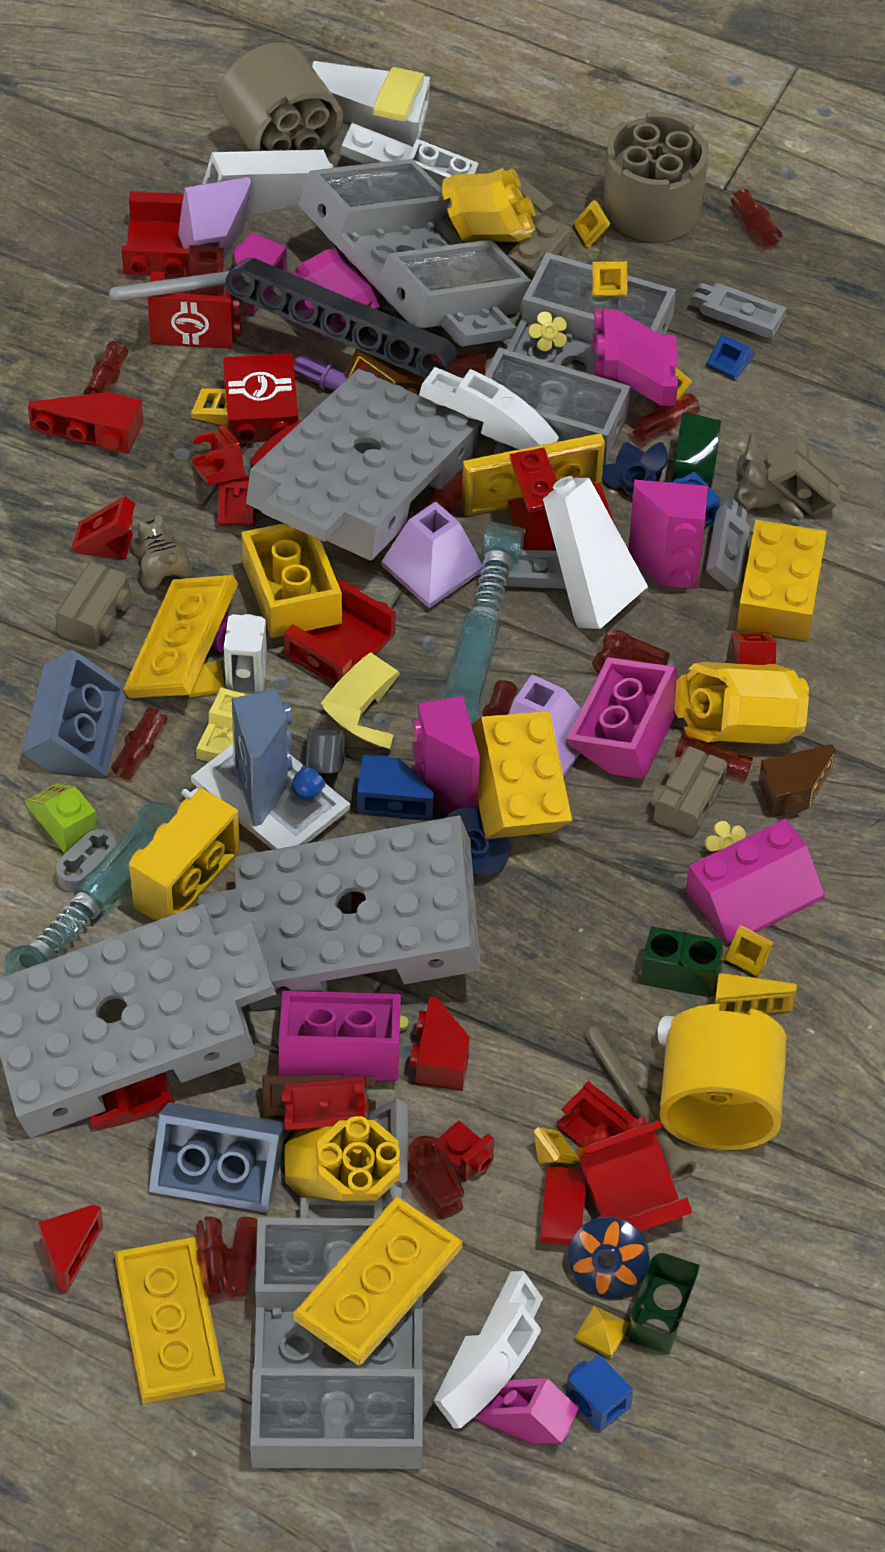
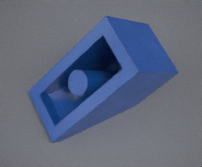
M362 755L357 789L358 814L433 820L434 792L400 758H390L385 755Z

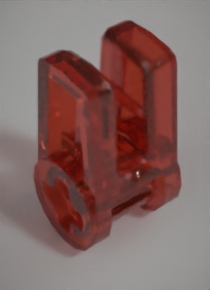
M610 630L605 634L603 638L604 647L602 651L595 655L592 665L595 671L600 673L607 657L667 666L670 654L631 637L623 631Z
M427 1135L417 1137L411 1142L408 1151L409 1178L413 1181L439 1220L452 1217L463 1210L461 1199L464 1197V1189L440 1140Z

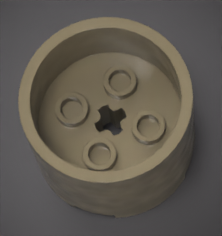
M270 43L249 51L230 67L219 86V108L249 151L321 150L323 147L329 149L341 130L343 112L336 98L303 53L291 44Z
M646 112L645 118L636 119L628 123L622 121L613 129L607 143L603 209L608 221L618 231L641 241L664 242L687 234L698 224L703 212L709 146L708 142H705L701 135L694 130L695 124L683 117L670 113Z

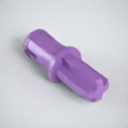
M305 355L298 357L295 361V374L318 383L322 390L328 388L335 391L348 379L345 373L337 370L336 366L332 363L326 365Z

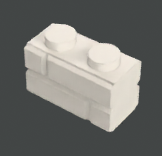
M232 614L228 616L227 634L225 635L224 642L226 689L248 695L262 692L264 690V678L267 668L266 621L260 616Z

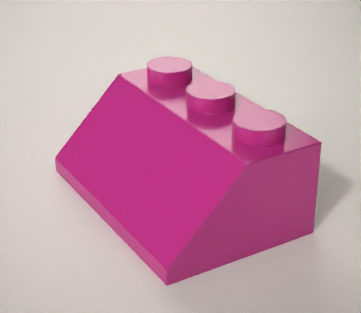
M634 480L628 550L633 560L661 586L697 589L708 486Z
M607 657L566 739L567 743L610 774L645 779L676 715L674 701L676 680L679 678L676 667Z
M463 696L418 703V719L412 720L415 742H412V754L415 764L411 765V770L434 792V806L447 813L460 808L478 809L480 756Z
M786 818L689 865L686 892L720 938L724 940L727 947L731 945L740 925L756 933L824 899V892L808 847Z
M282 991L279 1030V1074L343 1073V1076L364 1074L374 1075L375 1081H398L401 994Z

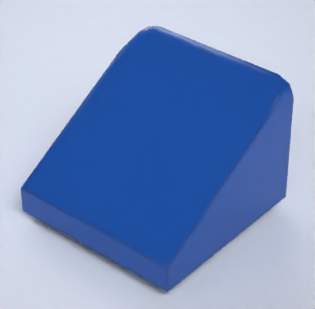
M721 334L705 365L737 380L752 361L755 353L752 348Z

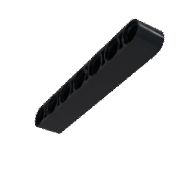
M251 257L245 258L226 276L225 284L227 290L234 297L424 378L428 377L434 367L447 371L456 360V349L447 339L261 260ZM241 273L246 274L251 283L245 281ZM273 286L281 291L282 296L275 293ZM304 300L311 302L314 310L308 308ZM336 313L342 315L346 323L339 321ZM367 326L373 328L377 332L378 337L370 334ZM399 340L407 343L410 350L404 349L400 345ZM431 354L438 356L442 364L435 362Z

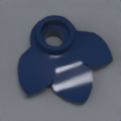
M659 442L644 452L630 443H623L617 455L616 463L603 465V482L610 487L622 488L627 495L633 497L634 480L656 481V476L666 467L668 461L666 447L662 442Z

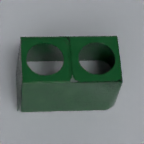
M683 411L672 481L695 472L712 488L721 420Z
M650 926L642 960L643 964L641 965L640 984L703 997L713 996L717 991L719 973L722 972L724 940ZM652 949L675 953L668 957H662L655 954ZM690 955L714 961L708 964H698L691 959Z
M658 1253L651 1258L631 1311L630 1342L663 1353H670L697 1279V1272L700 1269L699 1264L666 1253ZM669 1284L677 1287L682 1294L681 1304L673 1310H664L658 1307L654 1302L653 1294L659 1286ZM650 1319H659L666 1323L669 1333H663L642 1326V1324Z

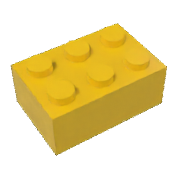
M755 520L736 630L769 632L771 636L808 642L827 531Z
M285 523L241 532L242 563L271 638L284 636V632L292 624L304 631L342 623V592L320 539Z
M550 711L485 716L471 724L480 756L478 804L485 839L553 833L572 821Z
M200 788L191 798H186L180 804L177 814L168 823L160 825L154 834L153 840L144 849L137 850L130 860L133 908L153 921H158L190 909L198 900V896L203 895L235 859L234 857L240 854L238 809L203 788Z

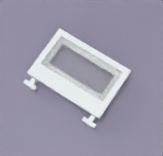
M233 744L191 776V782L197 786L196 789L192 792L183 789L181 795L185 798H191L200 788H203L238 809V822L272 850L310 842L350 810V803L326 783L324 789L312 800L297 798L292 790L293 778L304 765L291 755L293 770L287 771L288 787L262 825L254 826L234 770Z

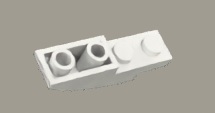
M351 123L339 153L363 164L413 159L441 188L443 179L455 174H475L479 164L419 139H416L412 147L354 123Z
M434 367L421 386L419 396L429 399L437 405L446 406L458 411L468 418L484 422L481 434L492 438L498 443L507 444L520 450L555 443L559 440V436L551 426L524 400L506 387L471 369L464 378H460Z
M524 1271L510 1272L480 1335L465 1336L434 1399V1403L453 1428H462L499 1393L520 1367L541 1331L534 1317L543 1297Z

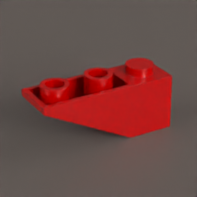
M112 392L30 401L28 404L30 429L128 454L144 424L142 400Z

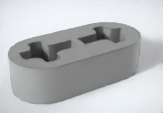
M95 829L85 834L57 862L56 875L59 886L68 892H78L88 887L116 859L117 846L115 836L105 829ZM104 845H106V850H105V851L102 850V849H97V850L93 853V846H96V847H98V848H101V847H103ZM80 868V875L72 873L69 876H67L68 870H70L71 872H76Z

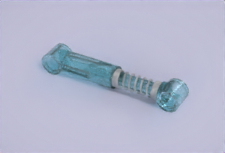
M488 522L482 546V557L485 558L483 569L480 573L481 577L478 581L479 585L476 588L477 593L474 596L475 602L472 604L471 611L465 615L446 689H443L440 698L442 700L463 696L471 724L477 721L479 717L481 696L501 625L496 611L501 609L499 604L503 601L501 595L505 593L504 586L508 583L505 578L509 577L512 565L520 561L525 537V528Z
M163 802L148 803L141 808L138 813V822L74 890V897L70 900L69 906L63 908V914L59 913L56 916V921H51L49 928L43 929V935L37 936L36 940L30 945L14 947L8 952L4 963L6 976L57 958V954H63L64 947H70L69 941L71 939H77L76 933H82L83 926L90 925L89 919L105 915L131 886L129 863L132 856L137 850L144 849L153 840L157 830L154 828H159L163 823H168L175 816L173 808Z

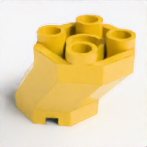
M501 168L492 173L455 174L442 180L441 192L444 200L451 198L452 207L447 209L449 217L464 242L490 239L493 242H520L531 237L532 232L535 231L531 218L536 215L534 206L528 196L523 198L519 190L521 187L520 180L513 168L507 171Z
M700 662L694 663L689 668L691 671L688 674L681 675L676 680L674 711L678 718L684 717L688 726L683 728L689 737L708 743L727 741L783 744L788 743L795 736H800L805 731L809 703V685L804 678L798 677L795 670L775 664L749 665Z
M353 1116L348 1120H339L334 1126L301 1129L284 1145L285 1184L302 1198H323L337 1201H377L399 1180V1142L375 1120H367L362 1116Z

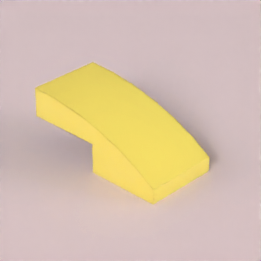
M392 67L377 97L373 115L405 122L413 111L414 98L423 86L424 73Z
M370 652L340 679L321 702V705L324 706V702L328 701L358 709L364 713L373 700L379 703L398 678L400 672Z
M220 688L209 711V723L196 748V759L210 762L233 744L232 698L248 694Z
M328 701L324 702L323 709L346 731L378 748L388 751L392 750L395 736L390 733L360 726L363 715L361 710Z

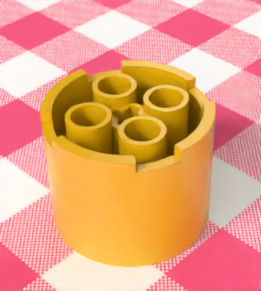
M720 1004L697 1006L679 1013L671 1020V1028L666 1037L659 1112L660 1121L664 1128L684 1142L716 1150L747 1149L771 1140L779 1132L782 1119L787 1036L783 1027L776 1020L760 1011L750 1009L747 1014L720 1011Z

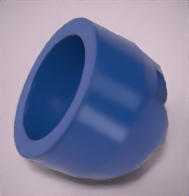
M306 766L301 767L293 778V793L302 800H312L325 787V781L320 774Z

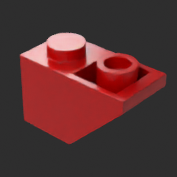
M429 997L427 1011H419L416 1034L422 1035L420 1045L413 1044L410 1068H416V1084L463 1091L469 1061L470 1036L438 998Z

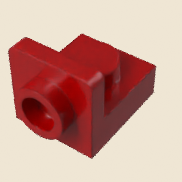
M248 476L219 483L217 523L220 526H255L256 508L246 504L249 484Z
M458 1120L431 1144V1153L463 1181L467 1182L475 1173L482 1174L492 1164L494 1160V1138L487 1133L481 1139Z

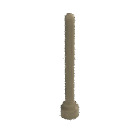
M590 1027L586 1032L588 1041L638 1118L645 1116L647 1124L657 1121L656 1115L598 1027ZM663 1126L654 1130L673 1183L681 1182L692 1175L696 1170L697 1164L687 1150H682L680 1146H675Z

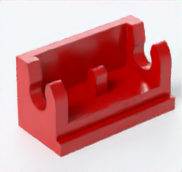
M225 425L218 426V430L198 434L192 439L194 444L209 442L211 445L207 453H200L192 457L193 467L208 486L246 477L240 443Z
M365 1076L284 1085L282 1102H285L286 1115L284 1116L285 1130L334 1126L339 1120H348L353 1116H362L366 1119L369 1117Z
M587 1081L583 1088L562 1108L561 1111L565 1115L557 1123V1129L579 1147L587 1146L585 1137L607 1129L610 1137L624 1132L622 1124L633 1121L636 1118L590 1081Z

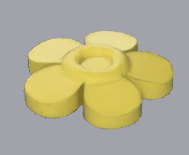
M549 312L538 314V324H532L528 328V334L531 338L537 339L541 337L537 341V348L540 351L547 352L552 348V344L556 348L564 346L567 338L561 331L565 330L567 326L566 321L562 317H556L552 321V315Z
M719 821L713 826L715 835L707 836L705 839V848L711 852L726 848L746 837L745 830L739 825H735L730 829V825L726 821Z

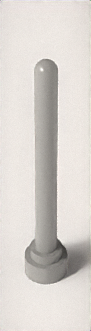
M230 271L113 287L109 291V297L113 301L226 286V276ZM241 273L244 280L251 283L249 277Z

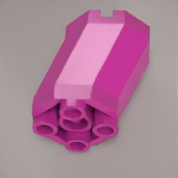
M337 246L332 250L331 248L301 263L296 266V272L292 273L371 308L378 309L380 307L377 301L381 297L374 285L367 281L366 277L345 257ZM304 300L307 307L314 310L311 302ZM336 313L338 320L346 323L344 317Z
M595 309L594 329L599 330V333L592 334V353L599 356V359L594 360V375L609 380H618L623 384L629 385L633 390L661 406L676 405L678 376H675L676 366H678L676 335L659 334L616 309Z

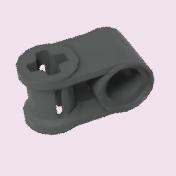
M308 728L306 767L315 770L317 773L339 772L342 763L345 761L346 730L340 729L337 732Z

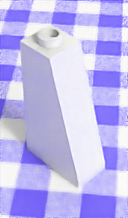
M319 61L313 62L312 67L341 107L343 121L354 123L410 146H414L416 139L420 140L430 98V77L424 76L423 86L414 98L413 111L406 121L403 122L373 115L377 97L390 71Z
M324 150L212 152L202 185L249 177L251 187L246 217L297 205L309 172L311 170L334 167L329 163Z
M567 476L553 485L554 490L543 498L575 623L578 628L601 629L648 586L590 478Z

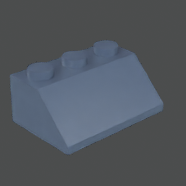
M74 649L45 663L21 754L51 773L100 779L106 777L126 696L123 691L125 685Z
M277 688L232 698L233 765L254 826L262 825L288 787L287 771L293 770L292 759L288 748L293 746L288 725L292 724V714L288 702H281Z
M169 1102L159 1114L149 1192L268 1213L282 1160L286 1132L285 1124L278 1121Z

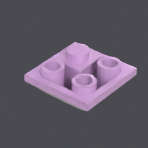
M249 177L196 185L184 189L178 236L184 249H190L191 264L223 259L243 231L251 187Z
M434 502L408 520L381 561V566L428 608H431L480 574L483 569V565L460 522L437 502Z
M532 674L514 699L509 714L550 711L563 777H565L580 755V752L571 747L566 739L581 708L565 689Z

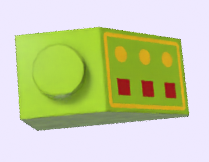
M55 783L25 800V805L64 853L72 848L85 834L91 830L98 829L96 810L74 785Z

